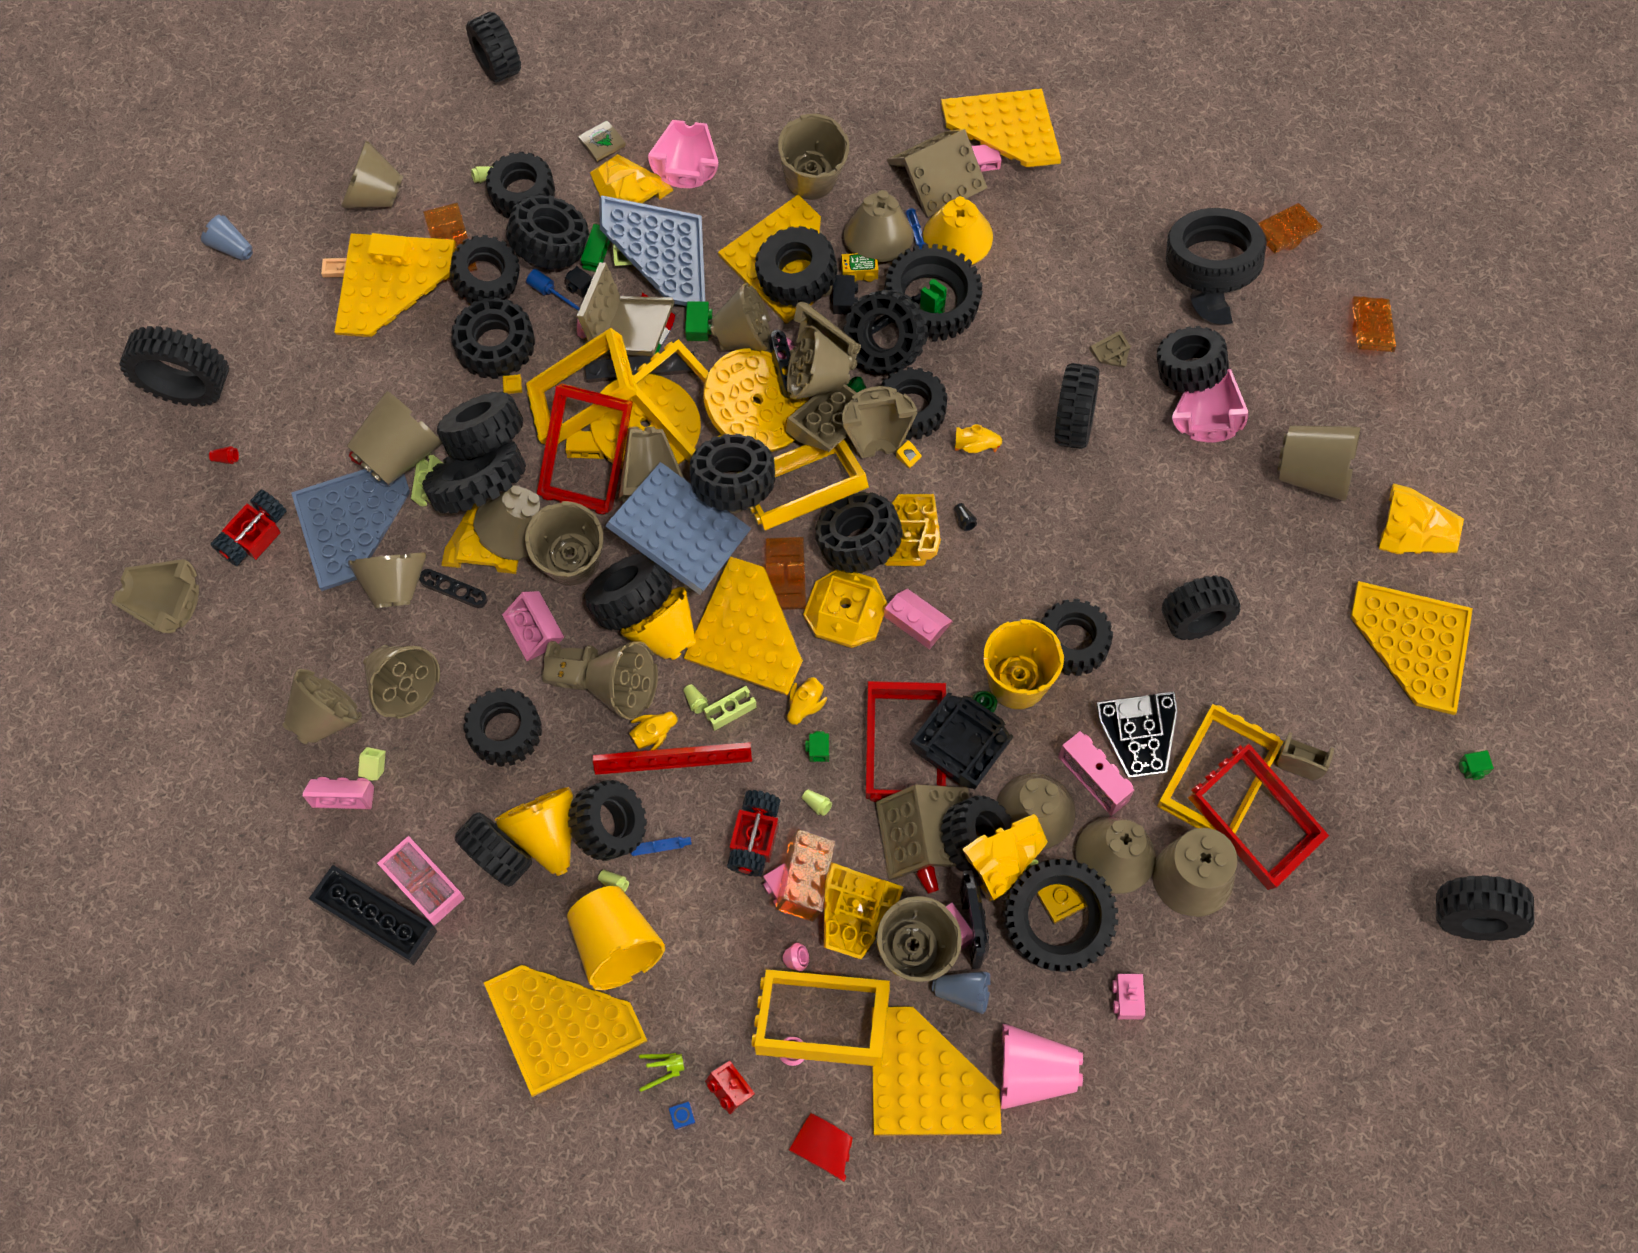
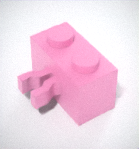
M1118 974L1115 980L1112 981V991L1116 993L1117 1000L1113 1002L1114 1014H1117L1118 1019H1143L1145 1017L1143 974Z

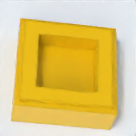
M521 374L503 376L504 393H523Z

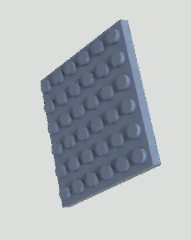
M661 462L606 524L608 529L699 595L702 594L751 530L748 525L729 511L717 510L715 507L711 508L705 502L699 500L692 490V485Z

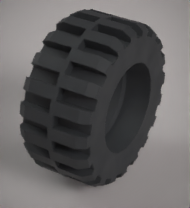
M487 12L468 21L466 31L469 43L477 61L489 79L498 83L518 74L521 70L520 56L509 30L495 12Z
M512 152L506 157L504 155L500 157L499 161L496 160L492 164L493 168L490 167L487 172L486 187L491 204L499 214L502 213L506 218L510 217L512 208L517 202L528 196L543 195L555 197V185L549 165L541 157H535L532 153L528 152V154H525L524 152L514 154ZM526 179L535 182L529 190L516 193L507 190V187L517 180Z
M478 235L472 236L471 240L469 238L463 240V243L459 244L455 252H453L450 265V282L453 283V289L458 291V295L461 298H467L466 302L470 304L475 301H481L483 298L494 299V297L501 298V300L509 299L510 295L514 293L520 272L519 259L517 255H514V250L511 247L508 248L505 241H498L497 237L489 238L488 235H482V237H478ZM477 261H487L499 269L501 276L492 281H483L474 277L470 273L468 266Z
M1189 326L1182 330L1180 328L1175 333L1171 332L1168 334L1167 338H1164L1157 348L1156 357L1160 379L1172 390L1177 389L1182 393L1185 391L1189 393H1194V391L1203 392L1207 388H1213L1215 384H1219L1229 369L1225 339L1218 332L1212 331V329L1196 326V328H1191ZM1192 358H1200L1193 361H1185Z
M907 367V370H903V368L898 369L896 374L892 372L888 375V379L883 380L881 386L897 389V392L903 395H920L929 403L926 409L917 412L906 435L907 440H911L912 437L922 439V435L928 437L932 435V430L937 431L940 428V424H943L946 415L947 393L945 392L944 384L941 383L937 376L933 377L932 372H924L922 368L917 370L913 369V367Z
M1217 575L1212 577L1204 576L1203 578L1193 579L1194 581L1186 582L1183 586L1174 589V592H1170L1167 598L1164 599L1161 610L1171 634L1181 640H1194L1195 638L1200 639L1204 636L1212 635L1214 632L1230 625L1231 621H1234L1237 615H1239L1241 605L1228 579Z
M1068 599L1062 600L1061 605L1056 603L1052 606V610L1048 609L1040 622L1053 631L1056 636L1060 628L1067 625H1077L1087 630L1092 637V644L1082 650H1073L1067 648L1062 643L1060 644L1064 654L1062 671H1065L1064 675L1070 676L1071 673H1075V676H1081L1083 671L1089 674L1093 671V668L1098 669L1107 658L1112 644L1113 632L1111 631V622L1106 621L1108 616L1105 612L1100 613V608L1097 605L1093 607L1086 600L1084 603L1080 602V599H1073V602H1069Z
M496 688V692L491 693L489 690L485 692V696L481 697L479 695L475 699L476 703H471L468 707L470 713H465L464 720L466 723L463 724L464 732L466 733L465 737L473 752L482 761L486 760L487 764L494 765V762H496L500 767H504L507 762L510 766L515 765V761L518 759L521 762L524 761L527 753L531 755L535 751L533 746H538L540 742L539 736L542 735V724L535 705H533L529 697L524 696V693L520 691L515 693L511 688H507L506 691H503L502 688ZM503 713H511L520 718V728L513 737L504 741H494L487 738L485 729L493 717Z
M605 780L579 791L570 805L572 808L569 809L568 814L570 817L568 825L572 830L570 834L577 841L575 844L578 848H582V852L587 856L591 855L593 859L608 861L632 853L636 850L637 846H640L643 840L642 837L645 836L646 829H644V826L647 825V819L644 817L646 811L645 808H642L641 799L636 797L637 793L633 789H628V785L616 780ZM602 805L613 816L615 823L613 836L606 831L602 824L600 816Z
M977 795L954 804L947 810L942 820L944 824L941 825V832H943L941 840L945 845V853H948L950 856L949 860L955 863L956 868L960 871L972 870L974 877L980 876L978 871L968 862L963 848L978 838L975 827L981 836L985 835L989 838L997 834V829L1002 828L1005 831L1012 826L1010 814L1005 812L1006 809L1002 805H998V801L988 796Z
M480 812L474 813L455 834V841L460 848L484 871L505 886H513L532 865V858L528 853L500 830L496 823Z

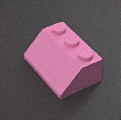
M908 588L896 594L884 610V617L929 650L953 622Z
M539 591L522 592L502 614L526 661L545 653L548 642L555 641L559 644L564 638Z
M318 777L309 781L303 791V797L312 808L371 809L374 786L371 781L365 778H358L357 780L337 778V780H330L326 777Z

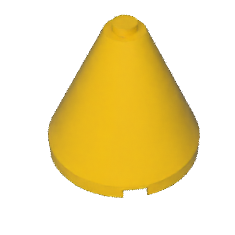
M569 787L539 796L535 800L518 805L495 818L498 828L551 874L556 873V876L568 872L567 868L570 867L571 856L570 833L572 832L571 827L568 825L570 820L568 814L569 809L572 808L570 805L573 800V794Z

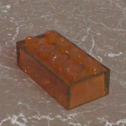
M797 829L789 841L775 909L812 922L815 921L823 909L825 880L832 862L835 841Z

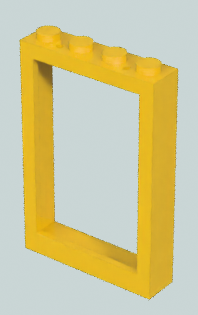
M609 328L526 383L527 395L531 403L530 408L533 412L534 424L538 432L537 437L542 444L546 445L550 414L544 392L610 350L619 383V388L608 395L628 400L637 394L622 335L612 328ZM592 404L565 421L561 426L559 443L611 411L612 408Z
M678 339L674 343L672 341L664 347L665 351L661 354L657 352L650 359L651 362L649 364L644 363L637 369L638 373L633 376L637 394L631 397V399L658 429H663L666 438L690 463V459L696 449L636 385L675 352L705 383L709 372Z
M842 440L829 452L804 445L774 457L776 478L835 453L850 478L765 513L760 504L754 507L751 506L749 508L752 514L756 513L754 517L757 524H762L764 530H768L869 488L866 474L845 440Z
M1212 704L1157 805L1158 808L1195 828L1214 829L1204 816L1171 799V796L1213 720L1267 748L1269 752L1264 761L1269 767H1271L1284 742L1279 736L1263 731L1260 726L1244 721L1243 717L1227 712L1220 705ZM1257 777L1253 780L1229 826L1234 833L1237 832L1262 784Z
M766 970L765 977H761L760 990H763L762 996H758L757 1003L760 1013L755 1016L754 1025L757 1027V1033L752 1035V1047H755L756 1055L882 1067L890 981ZM773 984L876 993L870 1049L765 1039Z

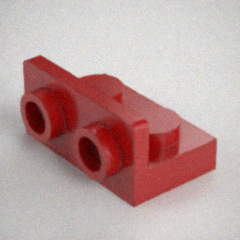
M731 1061L726 1062L711 1072L705 1080L709 1091L714 1093L720 1101L721 1107L727 1110L729 1114H732L737 1107L755 1095Z

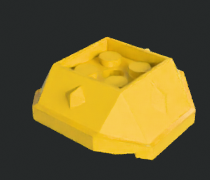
M836 569L815 582L803 617L815 637L854 648L866 642L876 640L884 618V610L888 603L876 578L856 572L846 573L844 570L839 571ZM848 604L850 605V607L843 608L841 607V605Z

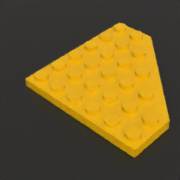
M1042 89L941 99L946 128L950 130L965 129L970 140L976 139L980 141V145L994 148L1000 151L1001 155L1011 160L1016 159L1020 161L1021 165L1025 167L1061 164L1060 152Z
M796 195L718 252V256L745 283H748L749 287L753 286L761 299L786 324L794 319L796 307L781 305L780 302H774L770 299V296L765 295L755 270V258L757 253L760 252L759 248L763 242L765 243L769 236L776 234L781 229L785 230L788 227L794 226V228H799V226H803L807 229L817 230L819 234L821 216L800 195ZM795 260L788 263L782 271L798 273L806 269L811 262Z
M351 233L334 333L336 335L359 337L374 336L377 333L376 331L382 326H386L396 319L400 312L406 311L422 295H427L436 288L440 281L450 277L451 259L456 246L455 240L407 237L411 243L408 263L395 265L391 262L377 263L372 260L368 254L371 235Z
M730 556L695 632L694 639L696 643L688 648L684 659L788 695L803 660L770 583L768 574L762 566Z
M1358 581L1351 619L1415 706L1451 715L1457 713L1473 608Z
M520 965L484 982L532 1097L648 1042L633 1007L628 1001L620 1000L605 993L585 988L579 984L559 979L553 975L530 969L524 965Z
M872 1007V1023H873L874 1007ZM888 1007L882 1067L873 1066L874 1135H1001L1000 1090L914 1007Z

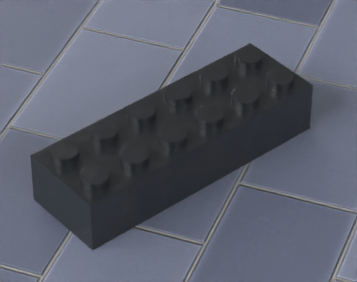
M335 865L331 866L309 897V900L317 907L413 966L437 933L432 924Z

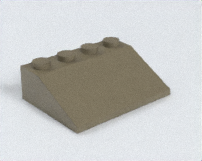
M844 384L841 390L815 395L788 417L786 432L800 443L828 452L831 451L848 436L843 427L842 415L845 405L852 400V396L856 392Z

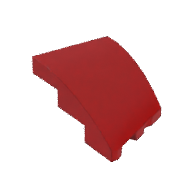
M810 1113L789 1151L826 1171L831 1176L845 1182L846 1162H849V1150L853 1137L831 1123Z

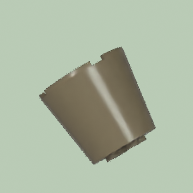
M822 114L801 115L800 118L788 122L779 136L778 151L786 185L794 195H800L803 199L815 200L829 194L834 188L848 158V136L840 127L841 125L828 116Z
M389 391L383 394L347 444V447L353 452L351 456L358 463L362 461L361 466L368 472L372 470L371 475L378 481L382 479L387 485H390L442 444L441 440L422 421L418 423L410 415L412 411Z
M1290 425L1288 434H1284L1283 445L1285 447H1281L1279 456L1282 459L1279 460L1278 471H1280L1279 481L1334 499L1346 501L1353 469H1349L1351 459L1354 460L1356 457L1361 427Z
M563 501L562 503L547 505L534 515L527 527L525 542L530 559L540 570L560 584L578 585L588 581L599 567L604 540L603 530L599 520L592 511L581 504Z
M1197 828L1187 832L1166 846L1156 859L1153 882L1158 896L1170 909L1182 915L1203 917L1215 913L1226 904L1232 894L1237 867L1236 850L1231 841L1217 830Z
M915 896L900 900L884 914L878 927L877 945L883 962L891 972L909 981L927 982L939 978L955 964L961 950L962 936L957 919L945 905L932 898ZM910 942H914L913 945H916L913 951L907 946Z

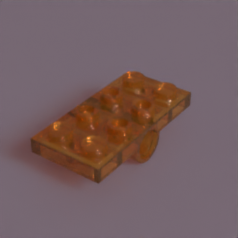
M458 202L423 211L431 238L455 240V250L459 244L463 243V240L468 238ZM475 262L468 266L470 272L478 270Z
M1299 203L1258 223L1265 233L1266 246L1274 254L1287 247L1293 250L1303 239L1317 233L1322 228L1317 219Z
M1353 296L1354 321L1352 332L1353 336L1357 338L1358 349L1395 352L1396 340L1390 300Z
M803 537L766 538V571L781 609H806Z

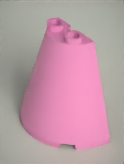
M672 120L648 155L652 171L655 174L657 173L663 182L678 188L702 186L704 182L713 178L718 168L716 152L708 126L705 123L695 122L694 125L688 126L685 124V121Z
M1231 369L1227 370L1226 376L1219 384H1215L1213 388H1207L1203 392L1194 391V393H1189L1185 391L1172 415L1174 425L1182 434L1186 433L1190 435V439L1200 442H1220L1234 437L1236 432L1243 430L1248 420V410Z
M1002 1025L1003 1084L1001 1086V1109L1077 1092L1078 1086L1082 1087L1083 1074L1079 1073V1065L1083 1064L1082 1052L1011 1025Z

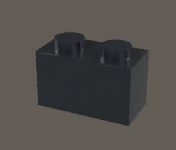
M836 275V280L833 284V314L847 315V313L852 311L851 306L858 302V297H855V293H858V282H855V275Z

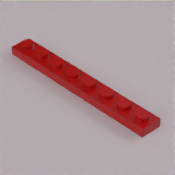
M751 742L593 755L595 775L752 762Z

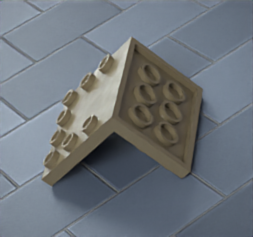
M965 129L944 131L887 159L889 165L906 167L926 217L935 214L949 201L959 196L966 199L987 189Z
M599 263L577 318L588 342L609 328H612L622 335L627 355L654 356L675 302L670 297L620 296L607 264Z
M913 785L876 802L889 880L898 879L929 866L956 867V864L949 860L950 856L948 853H945V845L941 840V836H943L941 825L944 824L942 820L950 807L970 798L968 788Z

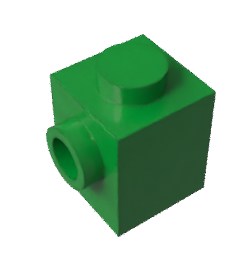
M816 731L813 734H809V740H805V752H809L810 762H829V733Z
M1488 750L1465 754L1459 760L1460 772L1464 773L1466 779H1482L1494 769Z

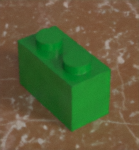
M687 301V341H708V335H712V324H709V320L713 318V309H709V302Z

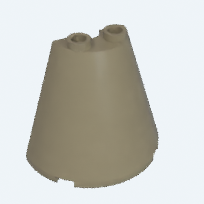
M798 303L794 321L800 323L798 336L806 326L815 327L848 356L852 357L848 373L850 370H855L858 362L855 359L861 345L808 303ZM796 343V346L790 350V353L792 351L796 352L799 343Z
M884 386L870 387L852 396V400L845 405L842 415L843 427L862 458L873 457L877 451H883L885 454L896 453L917 415V408L906 394L903 395L897 392V389Z
M639 427L628 428L619 491V500L623 501V503L628 500L660 462L684 478L663 429L647 427L642 431Z
M185 559L126 567L121 577L122 588L119 591L116 590L111 603L158 632H176L177 628L184 627L197 605L199 585L195 582L196 571L190 562Z

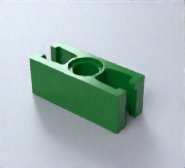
M593 224L581 258L584 270L596 272L599 263L604 262L611 241L600 230V225Z
M933 278L929 282L930 289L924 287L921 290L920 310L929 313H944L947 288Z

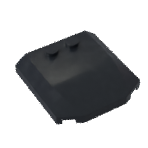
M947 693L910 741V746L916 754L966 788L975 790L1012 741L1013 735L1008 733L1002 718L971 697L952 696V693Z
M972 870L963 871L959 892L962 910L969 909L973 932L969 948L972 969H978L984 963L990 948L989 933L986 928V916L983 909L980 886L976 882Z

